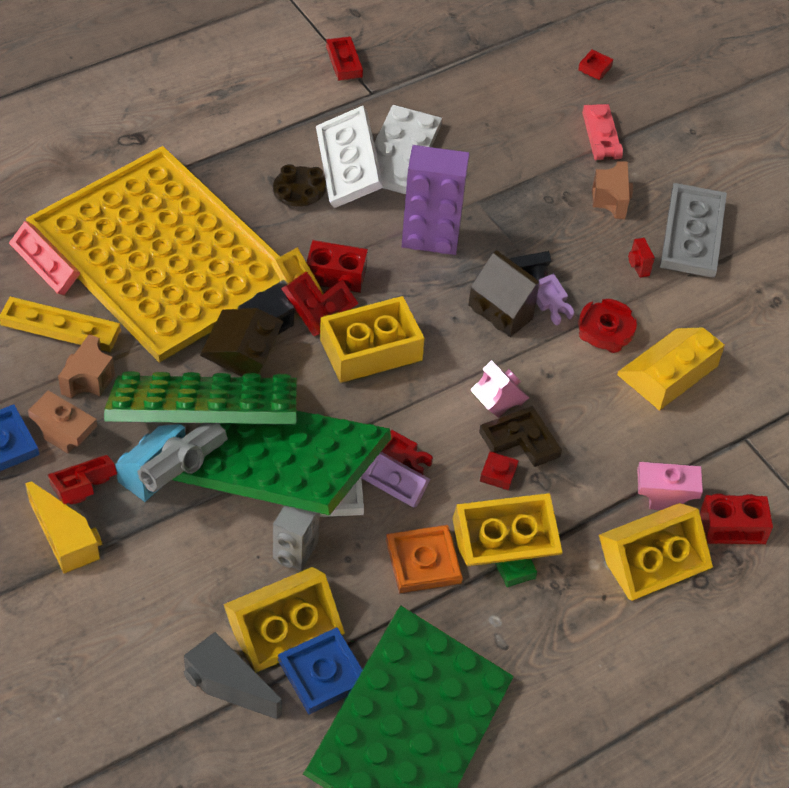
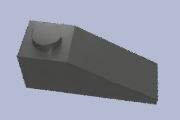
M216 632L184 655L185 670L183 672L193 687L199 686L210 696L275 719L282 715V699Z

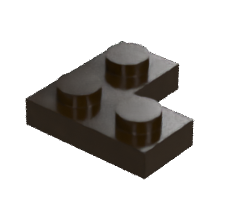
M533 406L480 425L479 433L491 452L499 453L520 445L534 467L561 457V447Z

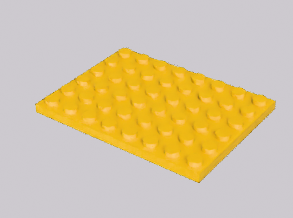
M164 146L155 149L26 218V221L32 223L80 272L78 279L159 363L209 334L222 310L238 309L239 305L250 300L257 293L263 292L281 281L271 264L272 261L280 256Z

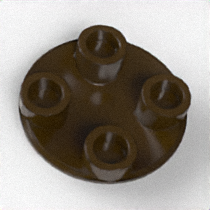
M292 164L284 165L280 170L281 173L275 178L273 183L275 197L280 202L294 207L308 206L319 201L327 189L323 170L319 167L310 168L305 166L295 167Z

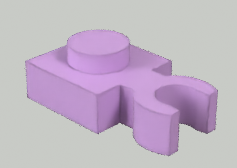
M554 273L539 279L540 284L536 303L541 311L550 309V317L555 325H559L561 321V316L558 313H564L569 320L572 319L574 310L571 305L565 303L568 295Z

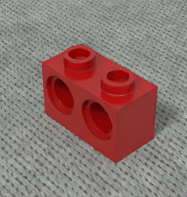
M312 240L306 263L319 286L331 288L337 282L343 280L350 291L361 293L367 269L368 249Z
M713 494L705 496L700 510V517L707 544L766 545L773 529L768 496H755L753 494L743 496Z

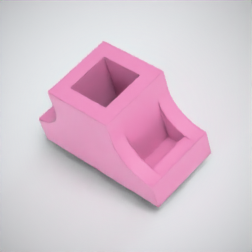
M492 360L483 368L484 374L481 380L471 389L485 407L498 418L511 407L521 406L529 399L518 386L521 381L510 369L504 372Z
M639 462L637 468L638 494L649 498V509L663 510L678 503L684 504L689 500L701 498L703 493L701 466Z

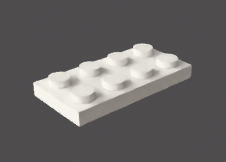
M392 105L374 142L384 189L406 194L412 145L432 147L442 124L441 117Z
M360 106L316 126L329 202L333 208L383 188L369 116L364 106Z

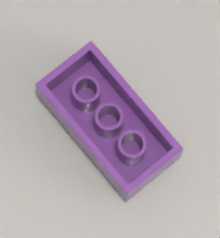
M412 145L407 174L402 248L456 255L469 152Z

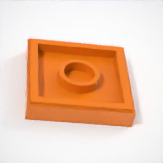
M448 525L386 534V542L399 594L462 584L463 577Z

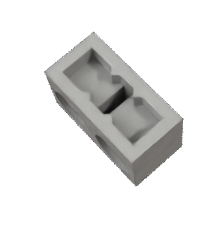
M284 505L273 523V559L277 560L282 566L293 567L302 571L319 541L320 513Z

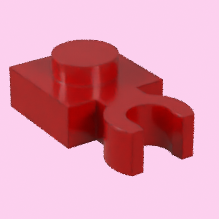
M391 430L392 439L381 452L424 475V468L418 464L423 463L430 467L433 457L427 452H416L418 446L416 442Z

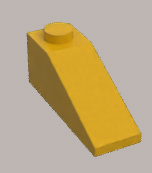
M32 481L25 483L29 502L63 574L100 560L98 547L102 545V541L96 527L90 529L84 516L63 504Z

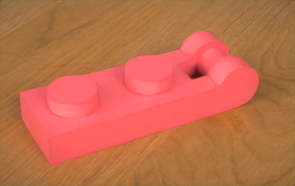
M609 104L584 105L582 113L594 159L604 160V157H612L613 160L622 159L623 148L622 144L619 143Z

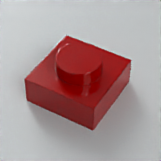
M591 49L580 61L578 70L601 80L612 68L614 59Z
M645 237L634 239L632 250L628 255L629 263L632 268H635L640 278L650 276L655 257Z
M490 451L481 472L480 482L509 491L519 460Z

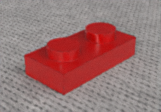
M351 36L326 39V48L337 80L362 78L363 68Z

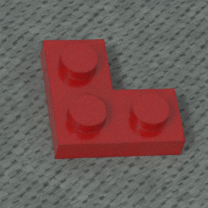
M307 271L301 273L281 288L313 336L320 334L321 317L351 310L359 304L343 280L337 282L322 294Z
M104 455L50 473L48 478L51 487L61 502L73 505L85 501L87 496L94 494L92 484L99 485L107 482L110 477L117 475V471L110 457Z

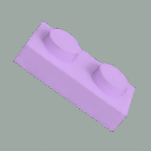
M380 452L361 477L413 508L418 506L430 481L429 478L383 452Z

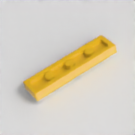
M11 296L0 314L1 326L81 345L89 334L100 338L101 350L111 352L121 331L120 323Z

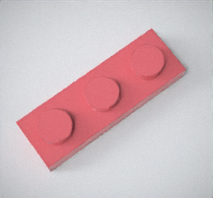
M24 221L9 242L58 294L65 295L80 275V272L32 223Z

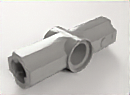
M204 423L183 438H169L165 442L162 452L141 466L137 471L140 481L143 482L148 490L155 492L184 471L187 473L196 472L203 464L204 457L227 440L226 431L221 427L220 423Z

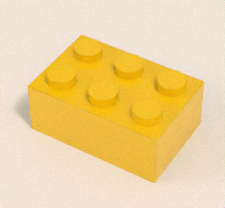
M403 296L321 317L320 341L340 383L423 360L425 338Z

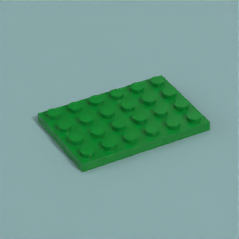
M135 371L123 372L122 375H117L105 405L104 422L296 424L297 378H291V375L275 374L273 378H261V375L256 373H247L243 377H231L228 373H215L213 377H201V374L195 372L184 373L183 376H170L168 372H155L152 376H140V373Z
M297 410L296 424L220 423L221 427L226 431L227 440L204 457L203 464L196 472L187 473L184 471L172 480L331 515L392 439L390 428L373 424H364Z
M400 605L305 768L303 775L324 788H457L514 676Z

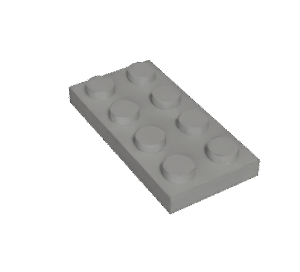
M673 183L660 268L715 278L718 267L726 192Z

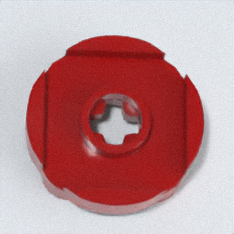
M602 299V303L593 304L594 301L586 304L580 313L578 323L581 340L612 353L621 351L623 346L628 345L632 341L637 321L636 319L634 320L631 315L632 310L626 304L614 299ZM607 321L612 323L611 327L604 326L603 324Z

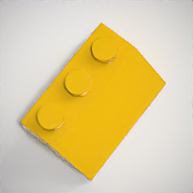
M703 327L677 328L619 370L617 375L660 411L718 367L725 344Z
M550 493L456 505L452 519L457 546L467 566L562 555L563 553Z
M678 503L599 534L606 564L631 601L713 568L699 509Z
M310 567L223 604L233 634L255 673L279 663L278 654L336 627L342 635L345 634L326 574L314 567Z

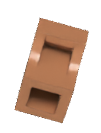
M617 161L616 166L611 169H596L592 186L593 207L605 208L611 211L615 219H625L629 201L633 194V183H630L628 178V162Z
M89 334L75 354H71L68 357L64 369L58 375L61 395L71 399L76 394L82 392H90L101 396L115 376L113 357L101 352L100 338Z
M49 390L28 410L29 418L35 421L41 428L44 440L66 453H69L75 446L78 447L97 427L96 418Z

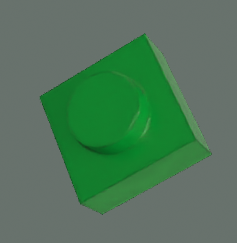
M531 559L495 563L506 587L536 579L537 570Z

